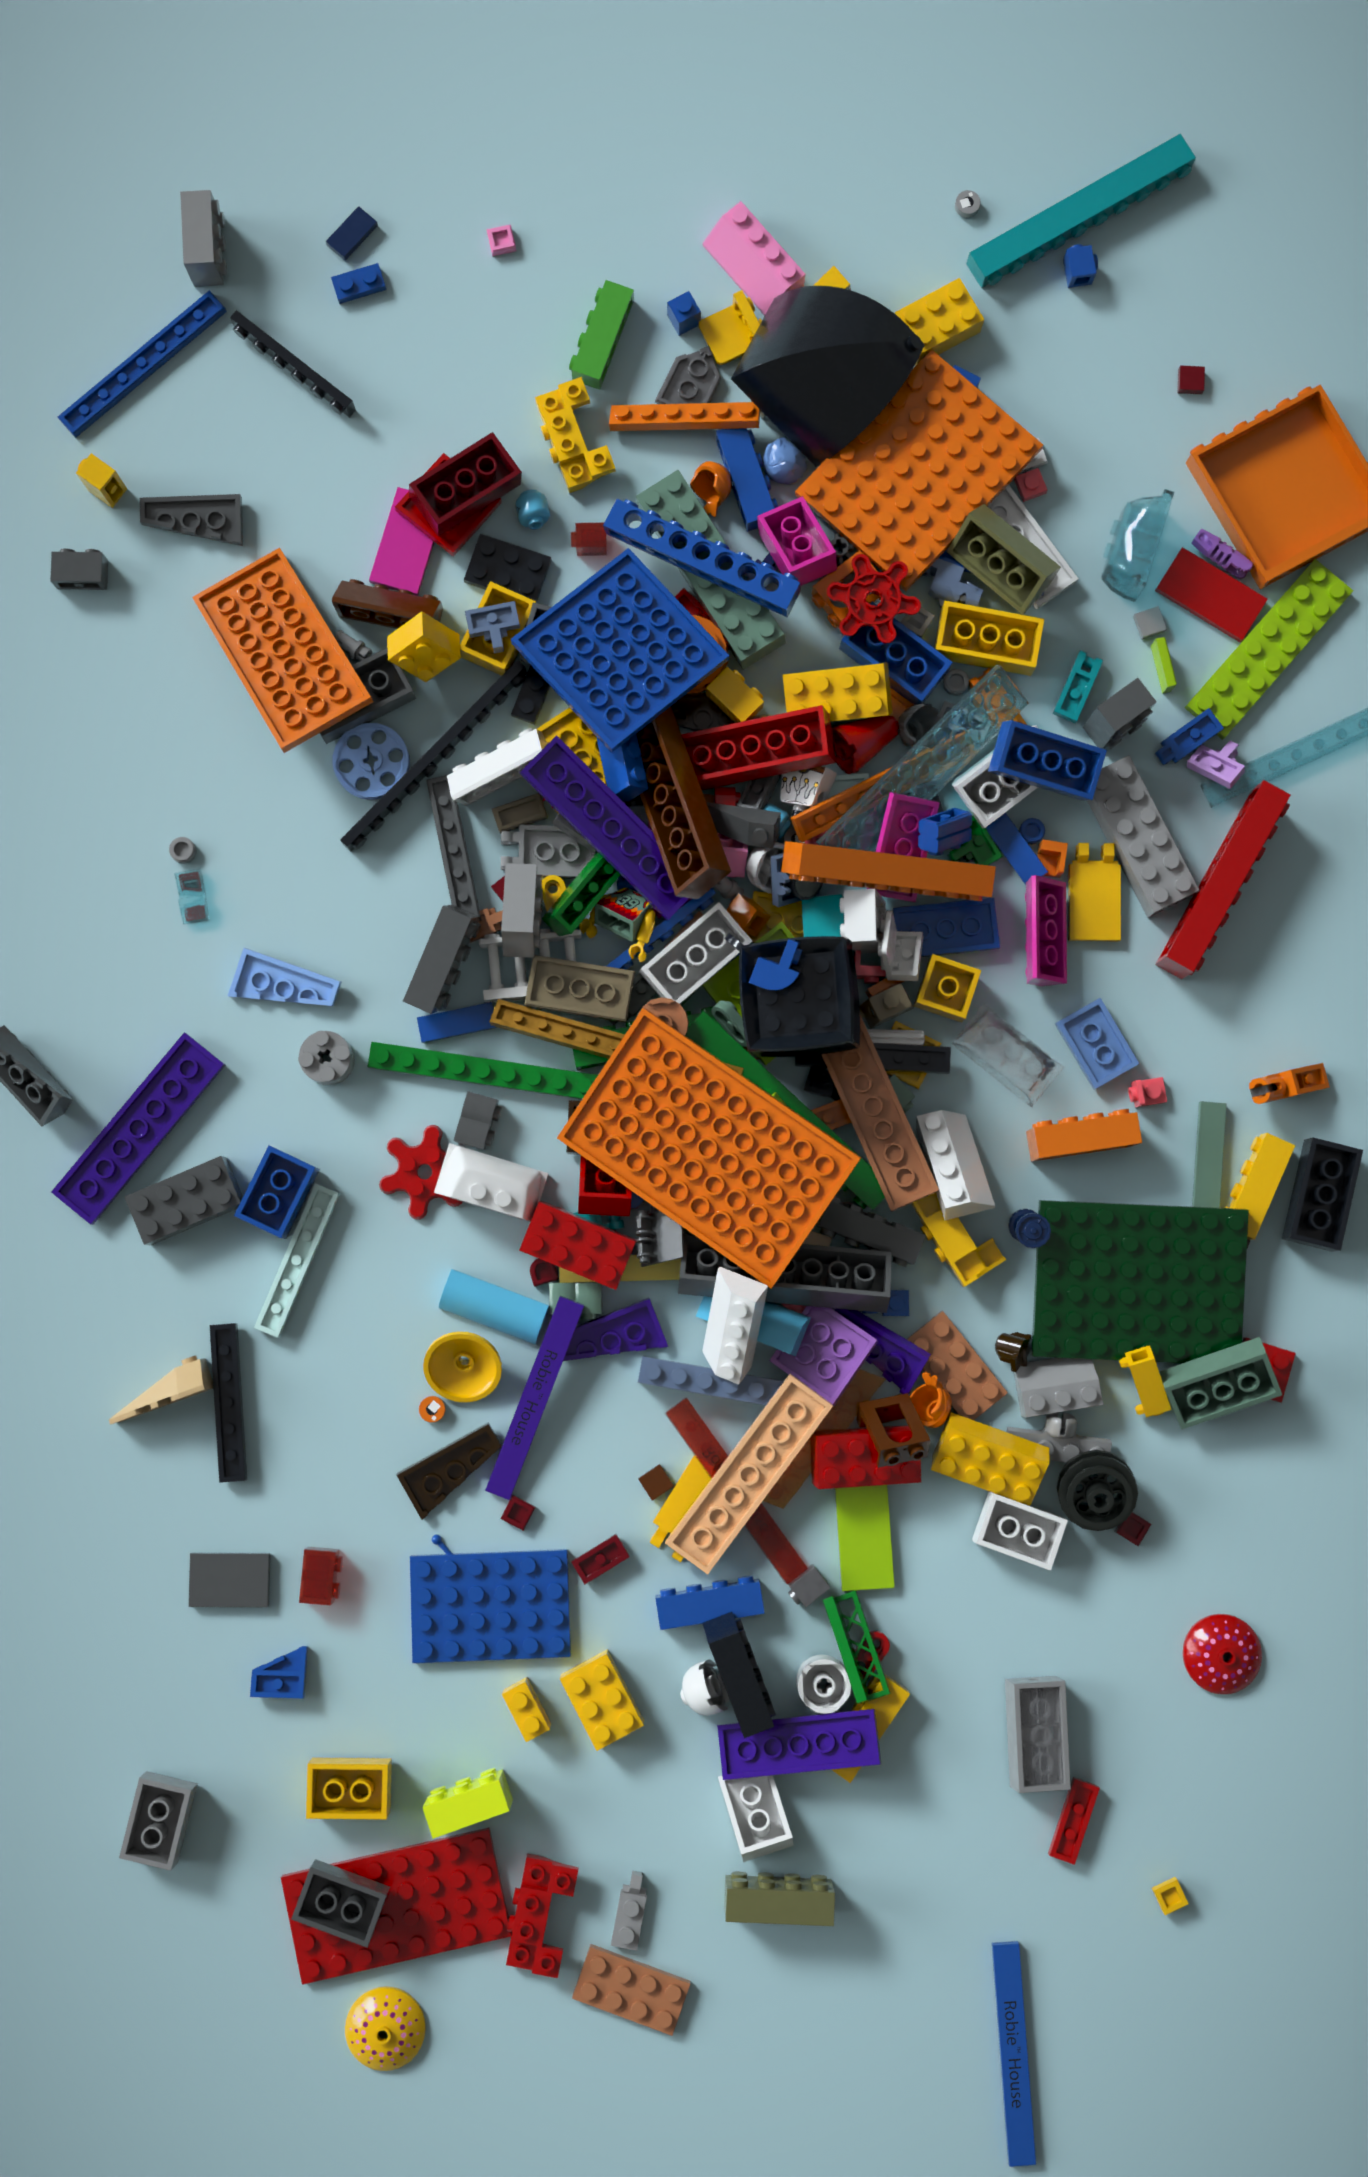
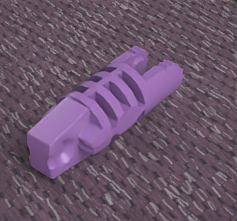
M1201 529L1191 542L1205 557H1209L1212 562L1215 561L1218 566H1222V569L1240 580L1245 578L1252 569L1253 563L1247 557L1204 529Z

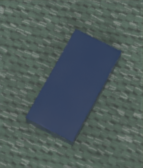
M358 206L326 240V245L346 261L378 226L377 221Z

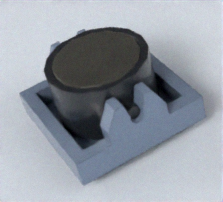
M783 853L771 856L773 905L781 907L801 900H810L820 895L823 883L789 879V873L781 872Z

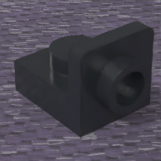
M811 1067L804 1091L828 1097L834 1101L840 1100V1095L829 1071L818 1067Z

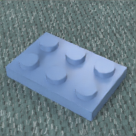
M1101 998L1055 1023L1093 1090L1139 1064Z

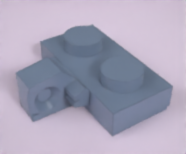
M515 601L465 611L470 638L484 635L485 641H492L494 654L504 652L502 638L508 637L507 631L520 628Z

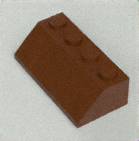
M350 579L349 582L342 580L332 597L333 606L339 617L394 629L400 628L420 612H424L440 622L443 612L442 603L435 596H415L412 592L400 589L399 592L391 591L388 587L375 584L374 587L367 586L362 581Z

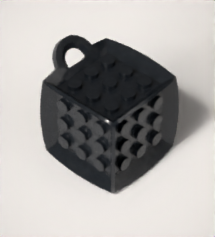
M727 934L724 939L739 951L741 1012L747 1049L752 1057L811 1056L860 1048L859 992L852 941L849 938L836 936L797 937L743 945L733 935ZM788 939L800 942L798 948L803 950L797 965L792 964L791 966L792 969L800 971V975L791 985L780 990H767L749 983L758 957L761 956L780 963Z

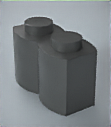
M467 1092L454 1141L483 1150L486 1149L487 1145L491 1146L495 1134L491 1127L494 1120H499L502 1106H498L499 1100Z

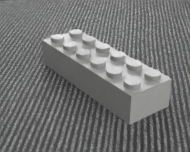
M1128 755L1102 768L1093 800H1087L1106 839L1109 843H1114L1115 856L1147 918L1195 895L1200 890L1131 757Z

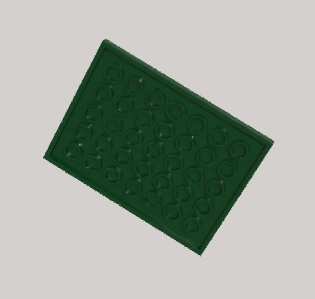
M1039 1200L1038 1214L1047 1219L1050 1224L1051 1233L1049 1240L1041 1247L1036 1248L1031 1351L1033 1357L1120 1360L1126 1357V1352L1150 1345L1156 1362L1185 1363L1242 1343L1248 1209Z

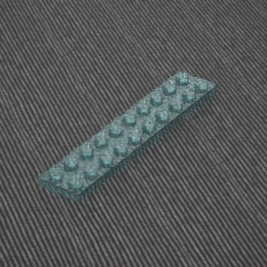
M995 665L816 841L817 844L876 852L890 792L932 800L999 733L1002 722L1013 720L1029 704L1002 666Z

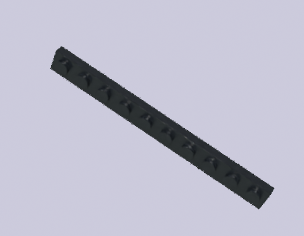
M519 660L340 839L350 852L354 848L357 850L362 847L367 840L366 836L372 830L374 832L377 831L384 824V818L390 812L392 814L401 807V801L408 794L412 795L420 787L419 782L425 776L430 777L438 768L437 764L443 758L445 760L448 759L455 752V746L461 740L463 742L472 735V729L478 723L482 724L489 718L490 710L496 704L498 706L503 704L508 698L507 693L513 687L518 688L526 679L525 675L527 674L526 668Z

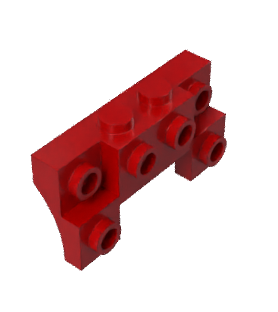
M527 1853L521 1888L515 1887L512 1904L517 1905L516 1914H510L507 1931L512 1932L506 1965L532 1970V1974L558 1978L563 1948L543 1943L552 1893L573 1897L579 1867L562 1864L544 1856Z

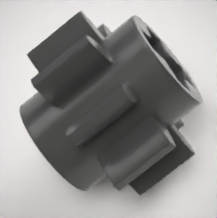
M836 533L834 539L829 541L834 549L839 547V550L842 551L840 554L835 550L837 564L840 566L843 561L851 557L849 552L854 550V546L849 545L845 538L839 537Z

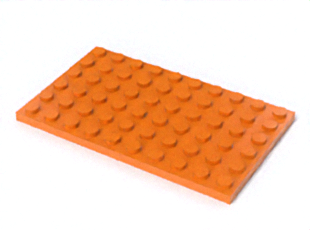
M642 1008L557 1137L561 1142L763 1284L768 1285L770 1289L774 1287L862 1158L646 1008Z

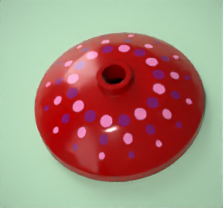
M1213 1614L1204 1617L1191 1627L1184 1640L1182 1653L1186 1671L1197 1685L1211 1693L1232 1694L1241 1691L1255 1679L1262 1662L1260 1641L1254 1630L1246 1622L1235 1616ZM1226 1652H1229L1231 1655L1228 1661L1223 1660V1655Z

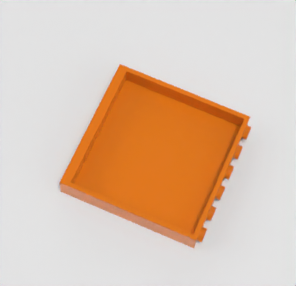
M1321 384L1313 389L1311 386L1306 387L1297 394L1298 397L1292 400L1289 398L1282 400L1270 412L1268 409L1263 410L1254 417L1255 420L1249 423L1247 421L1239 423L1233 428L1232 432L1227 435L1225 432L1217 435L1211 440L1212 443L1206 446L1203 444L1196 446L1190 451L1191 455L1186 461L1187 467L1236 550L1253 563L1252 569L1249 572L1260 590L1313 562L1314 559L1317 560L1368 532V463Z

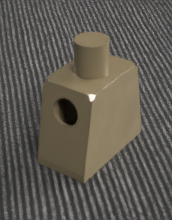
M902 983L868 998L860 1005V1009L870 1029L914 1009Z

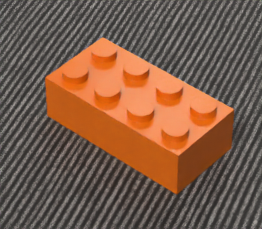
M1129 1109L1108 1113V1117H1104L1103 1112L1089 1114L1080 1121H1078V1116L1063 1118L1057 1121L1058 1124H1052V1120L1036 1122V1124L1032 1125V1129L1026 1131L1031 1162L1128 1148L1142 1143L1137 1112L1129 1113Z

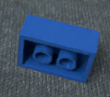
M268 1145L234 1216L279 1238L286 1239L320 1169Z

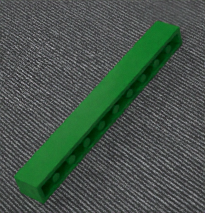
M702 1011L688 1026L686 1037L724 1063L744 1068V1077L770 1095L776 1092L789 1108L856 1153L708 1014ZM861 1158L841 1189L845 1192L850 1189L856 1195L853 1200L863 1209L868 1206L871 1210H874L885 1196L872 1167Z

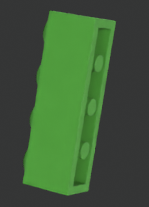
M605 280L603 288L599 287L595 296L596 307L594 311H589L586 325H588L586 333H581L577 345L579 347L577 356H572L569 364L572 380L582 377L585 385L599 390L602 387L634 303V289Z

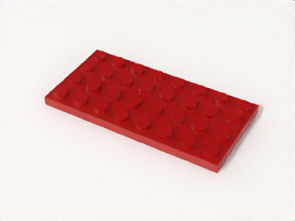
M490 1827L330 1864L390 1886L368 1948L291 1920L309 1869L281 1876L302 1985L511 1937L512 1932L507 1931L509 1918Z

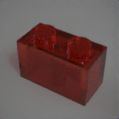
M307 1547L304 1549L299 1603L332 1605L335 1599L339 1598L340 1583H336L337 1572L342 1571L343 1556H339V1549Z

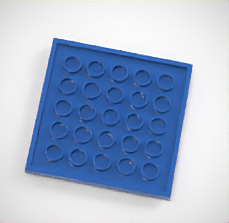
M629 548L511 638V644L611 753L725 664L730 656Z

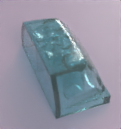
M1164 489L1161 496L1142 497L1128 502L1121 511L1119 520L1115 519L1112 524L1110 534L1114 536L1112 543H1107L1103 553V557L1107 559L1101 579L1111 591L1127 600L1135 602L1146 586L1174 495L1173 491Z

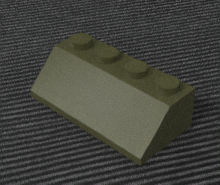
M985 504L968 514L946 551L1022 615L1049 587L1061 566Z

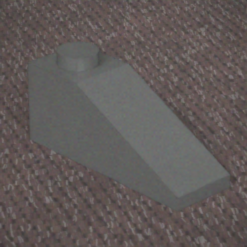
M706 802L717 833L746 845L773 849L780 836L781 812Z

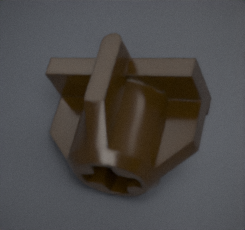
M1018 1332L1012 1334L1002 1333L999 1335L995 1343V1352L1000 1361L1010 1363L1012 1372H1017L1020 1366L1026 1367L1028 1365L1027 1356L1032 1350V1335Z

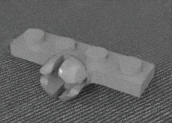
M1059 1412L1048 1414L1045 1427L1042 1430L1007 1427L1006 1431L1007 1433L1049 1447V1460L1067 1462L1082 1452L1092 1450L1111 1452V1439L1077 1435L1076 1418L1063 1412L1062 1420L1058 1418Z

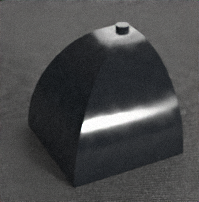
M806 286L787 291L774 298L731 380L815 467H818L826 458L830 459L853 441L882 412L910 375L925 344L896 314L865 295L839 287Z

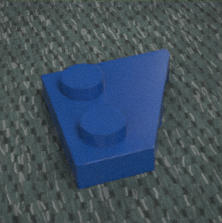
M308 1646L299 1647L297 1650L252 1669L250 1697L304 1699Z

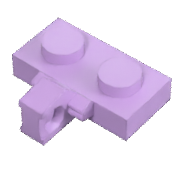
M1231 740L1221 751H1214L1201 745L1187 761V768L1228 789H1231L1245 772V766L1236 762L1237 759H1235L1238 755L1237 748L1239 745Z

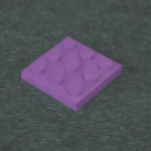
M806 1306L802 1314L811 1317L797 1355L793 1356L777 1349L769 1361L787 1374L791 1373L835 1406L879 1341L831 1308Z

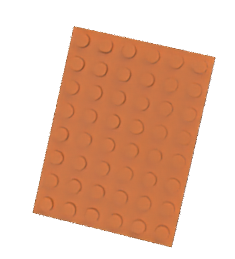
M931 349L913 368L902 387L882 412L846 447L830 459L826 458L795 491V496L798 498L803 496L810 509L858 551L861 550L882 572L887 571L891 564L896 561L905 563L908 567V574L900 582L899 586L906 592L951 545L968 514L983 504L988 507L1043 449V444Z

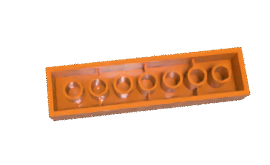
M785 841L781 872L789 873V879L982 901V896L992 897L996 866Z

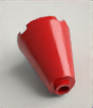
M890 715L870 717L831 728L837 765L847 774L858 772L898 735L899 726L895 717Z

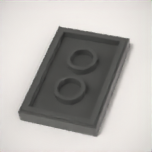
M190 1553L189 1607H269L270 1553Z

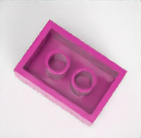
M803 496L757 516L759 535L783 575L784 573L794 575L802 586L837 570L836 551Z

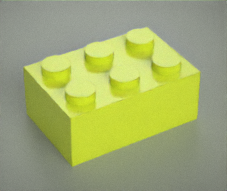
M495 1768L488 1769L480 1773L481 1777L471 1780L470 1777H466L455 1782L456 1786L449 1789L441 1786L431 1790V1795L427 1797L422 1808L432 1838L434 1839L509 1812L513 1798L503 1769L496 1771Z

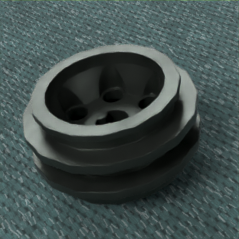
M1101 1450L1082 1452L1067 1461L1059 1473L1056 1486L1061 1509L1068 1519L1083 1529L1093 1531L1112 1529L1126 1521L1135 1509L1138 1498L1136 1480L1126 1462L1111 1452ZM1092 1474H1097L1094 1478L1088 1477ZM1111 1475L1114 1476L1116 1480L1114 1482H1108L1107 1477ZM1078 1484L1083 1485L1081 1491H1075ZM1100 1493L1103 1494V1496L1095 1498V1495ZM1081 1502H1087V1503H1088V1507H1087V1506H1084V1505H1082V1504H1080V1503H1081Z

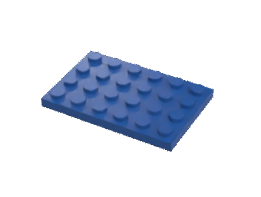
M567 1549L410 1556L412 1663L571 1657Z

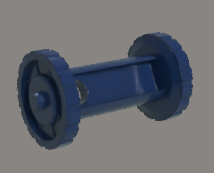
M1031 1209L1017 1210L1009 1219L1008 1228L1010 1234L1026 1247H1041L1050 1238L1051 1228L1049 1222L1045 1217Z

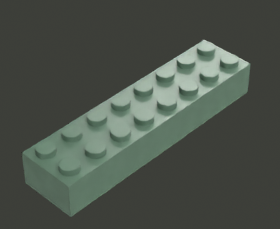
M676 470L636 496L641 510L646 512L652 510L667 522H670V520L676 521L691 533L698 531L713 543L719 541L726 544L679 470ZM662 531L655 532L658 538L664 535ZM683 541L677 542L674 548L683 549L687 543ZM701 552L697 558L704 560L710 554L708 552ZM725 562L719 568L729 570L732 564ZM678 568L713 624L720 629L727 646L743 670L786 644L785 634L769 609ZM746 574L742 577L744 580L750 581Z

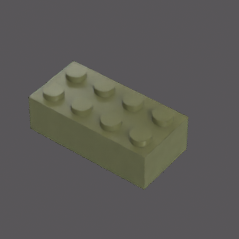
M740 1871L732 1872L731 1875H725L724 1910L726 1922L834 1926L835 1891L831 1879H827V1876L812 1875L811 1878H800L798 1874H785L784 1877H774V1874L766 1872L758 1873V1876H747L746 1872Z

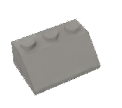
M1050 1358L1027 1362L1028 1365L1026 1367L1020 1366L1017 1372H1013L1022 1417H1033L1103 1405L1099 1378L1092 1359Z

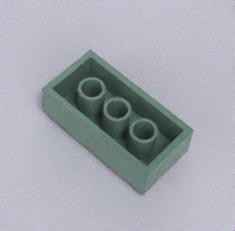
M1260 1337L1160 1371L1165 1391L1181 1430L1282 1395Z

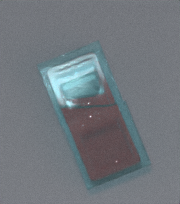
M201 868L175 872L174 875L179 894L178 903L183 925L209 920Z

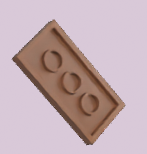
M943 1311L906 1339L931 1354L923 1371L930 1373L931 1376L936 1375L938 1377V1381L942 1383L943 1388L949 1392L952 1400L951 1406L958 1415L975 1420L1008 1393Z
M590 1944L572 1999L672 2036L690 1987V1980Z

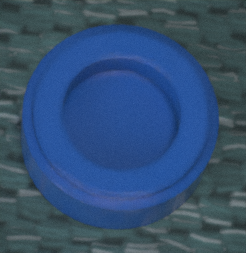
M1029 818L1021 824L1019 832L1029 845L1040 842L1044 837L1045 826L1039 819Z

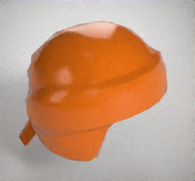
M711 461L702 463L696 469L694 477L690 482L693 492L707 502L704 510L708 516L710 513L713 517L717 516L718 507L726 500L732 489L730 472L723 465Z
M924 1372L922 1377L926 1384L916 1388L910 1395V1399L922 1424L928 1428H937L943 1425L949 1417L952 1400L949 1392L938 1381V1377Z

